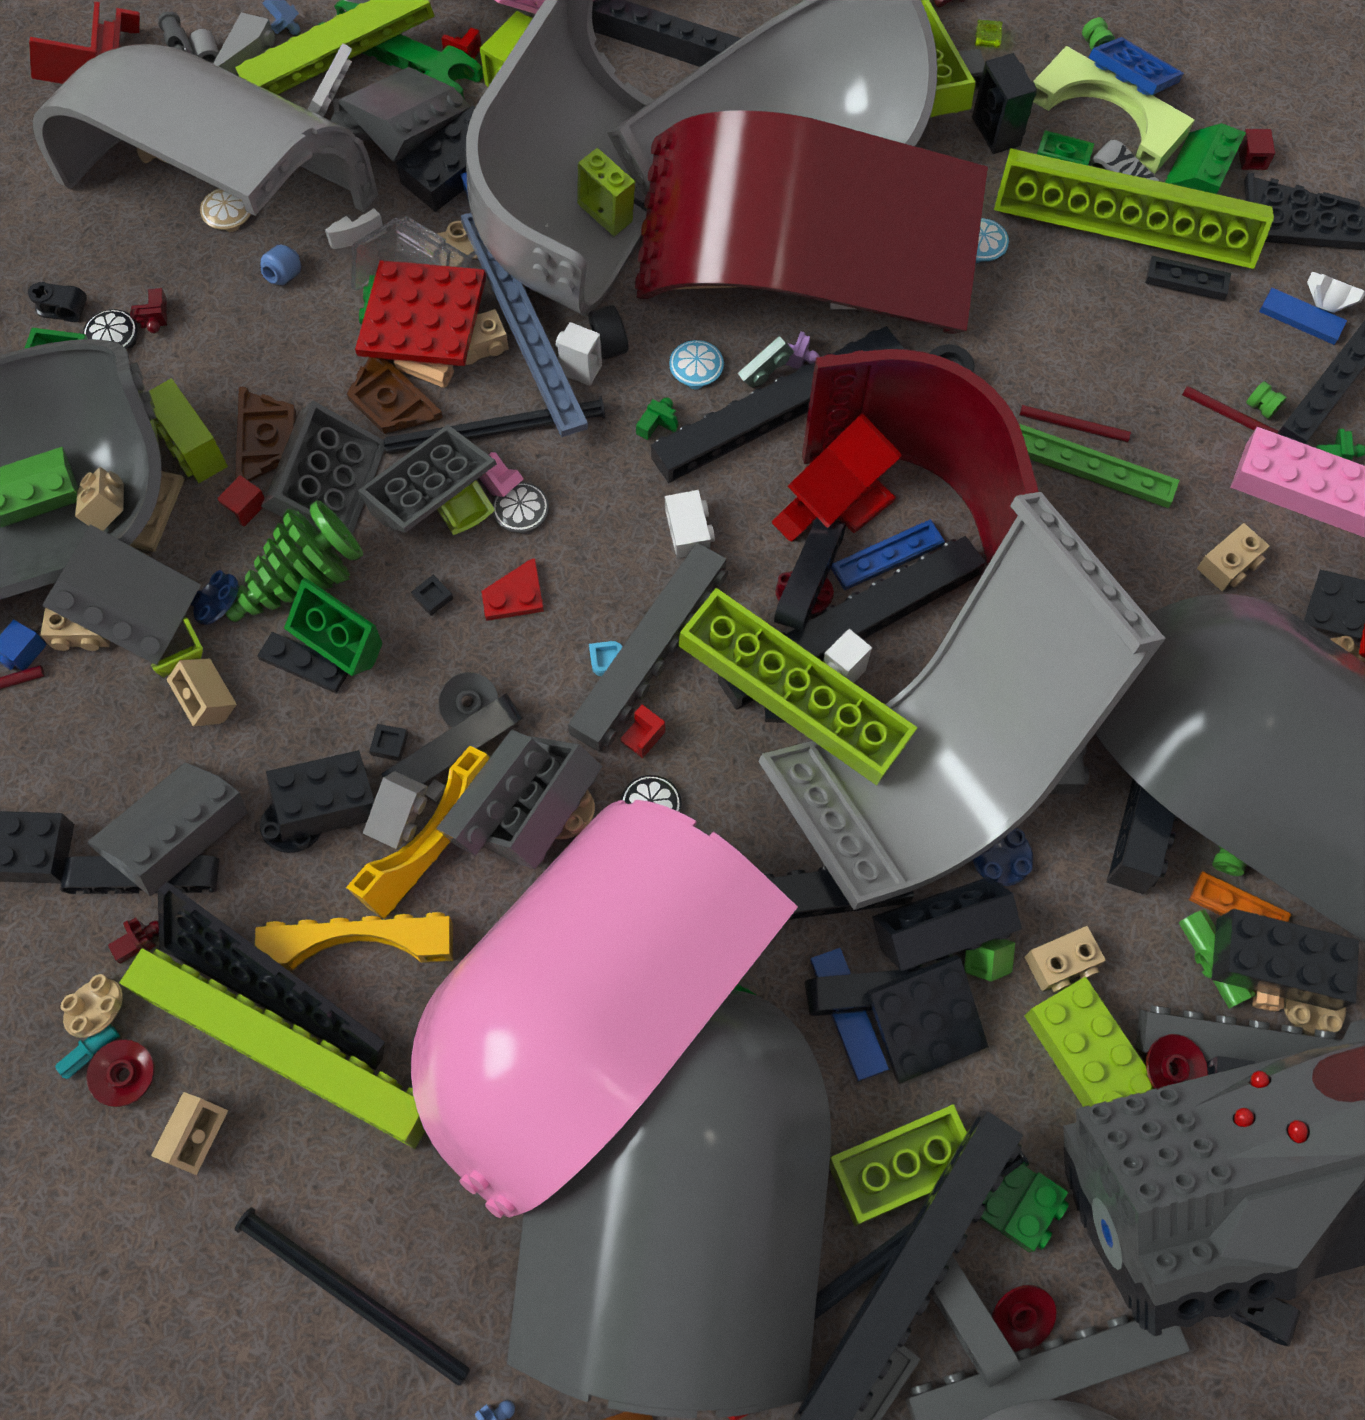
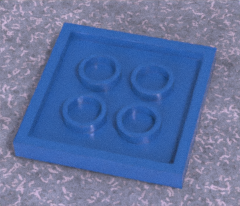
M1123 37L1094 47L1088 57L1095 61L1096 67L1114 72L1118 80L1125 83L1131 82L1144 95H1154L1179 83L1184 74Z

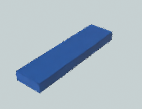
M930 519L833 563L831 570L845 591L943 546L945 540Z
M841 948L810 959L816 978L851 974ZM866 1011L831 1015L857 1082L889 1070Z

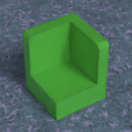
M993 939L982 943V946L977 949L966 950L965 973L991 982L1012 973L1015 942L1006 939Z

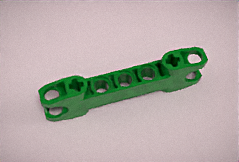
M340 0L334 7L337 15L345 13L344 10L347 12L354 9L358 3ZM402 34L363 52L367 56L377 57L376 60L389 66L394 65L401 69L410 67L450 85L463 98L464 89L455 81L466 78L477 83L483 78L482 66L464 51L448 45L440 52Z

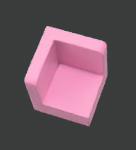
M491 452L489 456L495 459L497 465L479 477V479L493 496L504 497L524 478L518 470L507 469L497 453Z

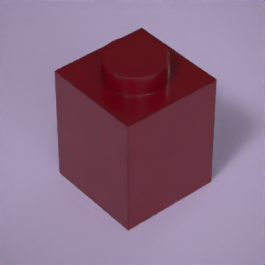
M1245 129L1244 132L1246 134L1238 149L1241 169L1267 170L1275 155L1271 129Z

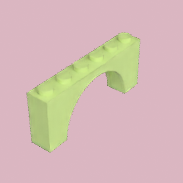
M1066 46L1033 81L1037 90L1033 102L1048 111L1062 101L1077 97L1100 98L1120 106L1132 116L1141 133V143L1135 157L1149 171L1155 174L1187 138L1195 119L1153 95L1140 93L1136 85L1118 80L1115 77V73L1096 67L1094 61Z

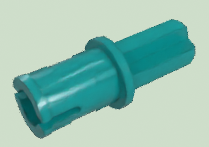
M109 1024L104 1030L88 1037L84 1041L80 1039L78 1041L79 1045L56 1064L57 1072L65 1079L71 1078L91 1061L99 1049L119 1038L120 1034Z

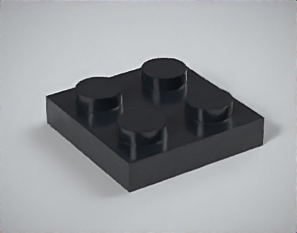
M1320 569L1304 622L1317 631L1341 637L1349 636L1353 640L1361 641L1365 624V580Z

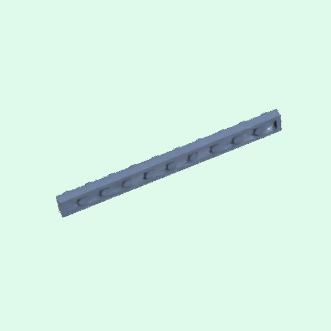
M472 214L461 215V223L482 268L485 269L487 279L561 438L588 429V422L522 283L507 273L492 257L477 231Z

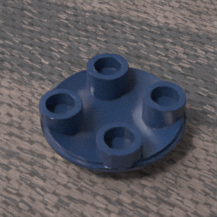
M218 570L211 576L210 582L202 591H197L190 605L194 607V618L199 624H211L220 619L230 609L237 596L239 587L235 576Z
M1015 828L990 849L973 859V864L983 878L990 877L1002 886H1011L1021 882L1031 872L1033 852L1028 840L1025 838L1024 832L1019 828Z

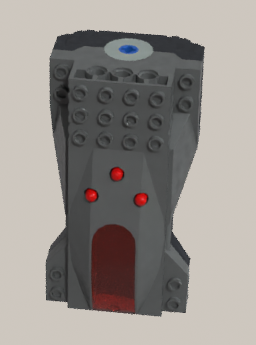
M1365 1019L1351 1022L1341 1042L1164 1086L1158 1090L1152 1089L1146 1091V1093H1137L1125 1098L1113 1099L1110 1102L1097 1103L1091 1107L1077 1108L1076 1123L1063 1126L1065 1174L1069 1187L1073 1191V1199L1077 1211L1080 1212V1221L1084 1228H1087V1234L1127 1307L1131 1308L1132 1316L1136 1323H1139L1140 1328L1148 1330L1153 1336L1162 1335V1329L1173 1326H1184L1186 1328L1194 1326L1195 1323L1200 1322L1206 1317H1229V1314L1236 1312L1240 1308H1262L1275 1298L1284 1300L1295 1299L1313 1279L1365 1265Z

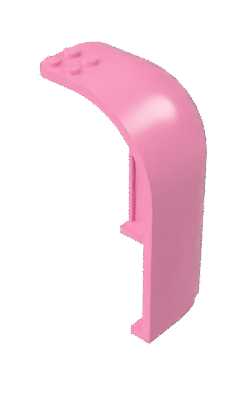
M620 800L605 807L435 990L421 1016L412 1050L411 1079L416 1108L422 1125L441 1157L461 1177L459 1180L461 1185L470 1193L481 1195L487 1201L485 1203L486 1208L498 1218H501L503 1215L510 1218L528 1212L543 1203L573 1178L612 1139L649 1097L798 908L794 902L736 848L715 832L708 836L694 827L696 820L676 810L643 800H635L632 804H626L624 800Z

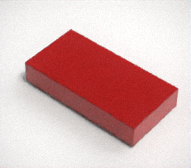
M876 479L838 518L845 522L846 526L855 533L892 504L896 497Z

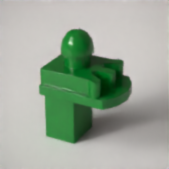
M668 397L663 398L660 402L652 399L647 406V410L636 424V435L649 440L658 425L675 432L679 424L677 416L674 415L676 410L672 409L673 401Z
M1338 429L1335 439L1336 444L1316 445L1317 449L1352 461L1353 456L1360 458L1365 455V446L1363 444L1353 445L1352 431H1345V429Z

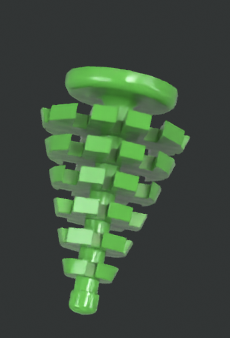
M316 500L310 506L311 517L321 532L299 511L296 512L294 509L286 510L283 515L284 524L278 523L274 529L273 536L275 540L268 538L267 543L263 547L265 555L263 557L258 555L254 560V566L258 572L249 570L245 575V583L248 584L247 587L249 589L240 585L236 596L238 601L233 603L225 613L231 621L238 622L247 612L251 615L263 613V607L258 605L260 602L271 610L281 606L280 599L286 603L293 602L300 583L304 578H307L323 590L332 588L331 584L333 582L339 584L350 580L347 567L342 564V560L331 546H334L349 560L360 559L363 556V551L350 530L327 505Z

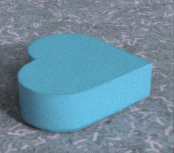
M616 641L589 644L593 672L602 677L623 646Z

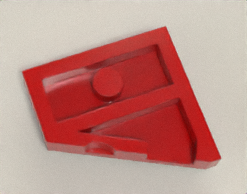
M535 558L528 560L481 591L486 621L544 612Z

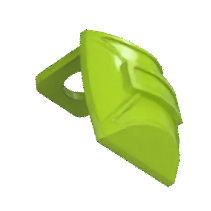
M477 480L437 509L453 535L476 526L495 511Z
M187 617L183 618L182 621L194 645L160 660L157 665L151 664L152 669L163 678L171 674L180 660L201 659L203 647Z

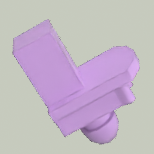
M800 331L796 345L789 344L795 352L790 356L785 365L799 369L805 361L808 364H812L815 362L816 357H819L817 352L809 351L810 336H806L805 332Z

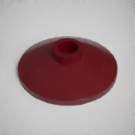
M1178 1034L1162 1036L1151 1045L1148 1051L1146 1070L1154 1089L1158 1090L1164 1086L1208 1075L1207 1063L1202 1051L1192 1040ZM1169 1064L1173 1068V1074L1170 1072Z
M117 1040L106 1044L96 1052L87 1069L86 1079L90 1093L97 1101L111 1107H123L136 1102L147 1092L153 1081L155 1069L153 1058L143 1045L132 1040ZM128 1069L129 1077L124 1081H120V1072Z
M1023 1285L1010 1290L998 1301L993 1310L992 1318L1014 1352L1025 1348L1033 1349L1040 1345L1051 1333L1056 1321V1306L1052 1297L1043 1288L1035 1285Z

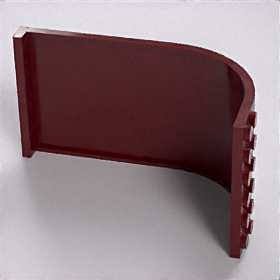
M736 110L699 114L677 122L654 138L651 145L653 163L648 171L650 188L644 202L647 213L641 227V234L644 236L643 246H641L638 253L640 271L635 279L636 298L649 299L672 289L692 286L745 287L802 296L943 328V333L948 334L967 331L988 166L813 118L767 111Z
M903 349L860 350L849 354H828L823 357H816L802 450L803 463L810 464L859 415L864 414L902 454L899 460L913 463L934 473L949 484L963 499L975 520L988 566L1018 516L1010 507L1014 498L1018 495L1039 492L1020 425L1005 400L992 386L969 369L951 360L925 352Z

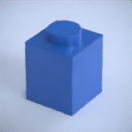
M13 619L0 635V664L9 670H12L13 667L21 671L25 670L47 644L36 632Z

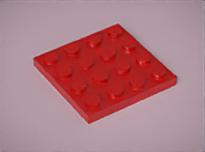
M380 260L355 347L357 356L465 366L487 278L485 269Z

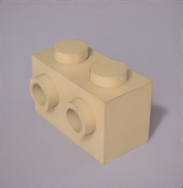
M496 309L477 315L466 365L473 364L478 359L490 355L498 356L509 349L507 335Z
M99 467L93 474L91 472L87 473L81 480L80 488L77 490L75 517L88 526L91 524L104 531L123 511L124 483L121 478L114 472H107L102 467Z
M1243 523L1205 555L1197 569L1223 592L1230 585L1233 588L1237 587L1247 577L1245 572L1249 568L1252 571L1258 569L1266 560L1263 555L1270 546Z
M45 607L40 636L51 648L66 651L70 647H81L85 650L96 651L99 647H110L109 640Z
M210 658L180 660L167 678V682L193 727L221 724L225 722L237 705Z
M1088 926L1032 949L1024 957L1042 992L1052 988L1054 993L1072 985L1069 980L1080 976L1082 979L1086 976L1089 979L1100 973L1098 967L1106 961Z
M183 1092L151 1156L197 1175L228 1110Z

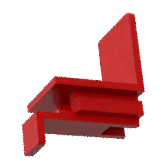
M94 1L91 47L30 37L31 78L64 84L87 61L106 51L119 48L121 31L139 33L140 13L116 8L115 20L113 22L104 21V24H100V2Z
M864 414L859 415L787 486L797 497L772 520V524L791 542L816 518L828 528L868 486L899 460L902 454Z

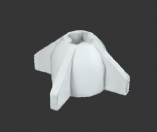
M1312 272L1307 281L1316 307L1331 313L1360 303L1365 296L1364 290L1324 274L1320 275Z

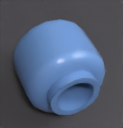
M282 244L276 245L261 258V273L268 282L273 284L285 285L301 271V263L297 252Z

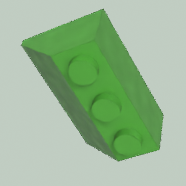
M63 447L0 467V528L77 502V490L79 488Z

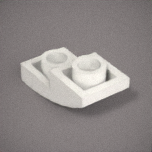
M374 208L361 215L354 222L345 216L325 229L329 245L333 249L359 244L384 231L381 215Z

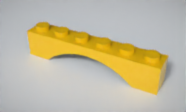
M469 746L450 767L442 799L434 815L423 830L397 852L380 860L367 863L346 888L369 910L385 919L451 842L436 828L489 760L488 754Z
M440 912L428 913L423 918H413L409 914L395 915L394 919L381 920V917L366 916L362 918V921L349 922L347 918L330 919V923L300 920L298 925H286L284 922L273 921L266 923L264 927H256L255 946L287 970H294L306 959L324 949L357 941L378 942L394 946L409 953L421 963L453 961V923L449 916H445L444 913Z

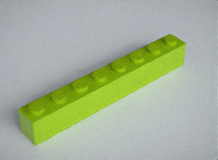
M370 0L366 3L358 4L354 9L343 14L336 15L333 19L321 25L312 27L309 31L297 37L290 38L287 42L275 48L266 50L265 53L257 57L245 60L235 68L239 77L278 95L328 70L342 43L352 48L347 58L350 59L435 17L429 0Z

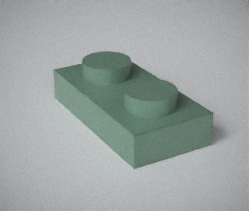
M778 336L738 374L752 388L762 385L775 369L788 362L790 356L795 351L784 339Z

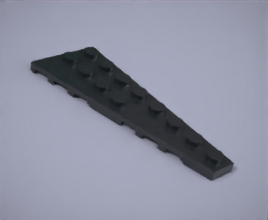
M1247 173L1244 179L1245 201L1272 206L1274 220L1265 242L1365 250V207L1360 206L1361 202L1326 192L1314 194L1304 189V186L1295 185L1292 188L1278 184V179L1271 178L1270 181L1255 178L1254 173Z
M165 882L158 889L160 950L287 1021L303 1028L321 1040L334 1045L346 1054L358 1058L371 1068L376 1069L383 1059L385 1041L357 1022L170 883Z

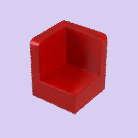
M470 27L463 38L458 36L453 38L445 34L441 38L443 50L448 45L454 46L464 51L473 59L478 55L482 46L480 31Z
M240 475L217 499L220 504L233 512L239 523L245 527L263 508L262 503L265 497L258 487Z
M641 704L634 712L635 722L621 737V742L643 758L665 733V721Z

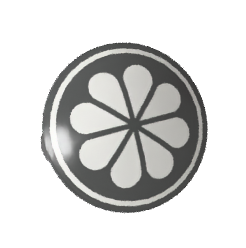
M520 482L504 497L495 496L492 504L495 509L493 517L496 522L508 531L521 534L532 533L535 528L544 522L549 511V503L545 493L539 487L525 482Z

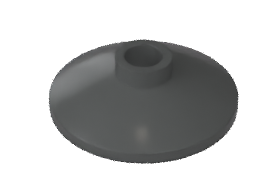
M474 672L460 673L450 678L442 687L438 700L439 711L444 721L453 728L498 699V693L492 682L481 674ZM464 696L471 697L472 701L469 706L462 705V698Z

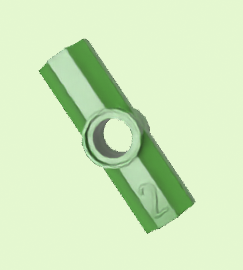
M1204 909L1181 920L1179 924L1195 950L1196 963H1200L1204 969L1202 971L1203 975L1212 979L1216 927ZM1212 980L1229 1009L1256 996L1253 990Z

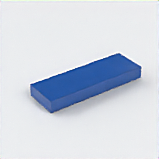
M1271 288L1259 311L1333 345L1337 342L1347 320L1274 288Z

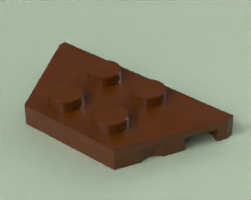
M369 357L365 366L360 367L356 381L351 384L347 392L349 401L383 434L443 418L442 411L387 359Z
M239 387L235 480L241 475L246 480L251 481L278 467L296 422V409L294 405L284 401H276L265 394L259 396L249 392L246 387Z

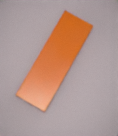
M1203 871L1199 874L1189 898L1190 901L1221 916L1232 909L1288 922L1291 913Z

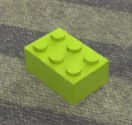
M172 378L149 390L155 405L154 411L157 418L154 419L157 434L160 438L164 439L170 453L174 458H177L180 467L188 478L193 475L199 484L228 467L214 437Z

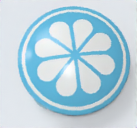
M981 218L976 263L995 260L1007 251L1009 244L1008 234L1000 224L993 220Z
M693 340L679 345L672 352L669 366L672 375L679 382L696 390L718 379L723 371L724 361L721 352L714 345L705 341Z

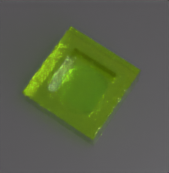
M978 19L975 46L1000 48L1003 22Z

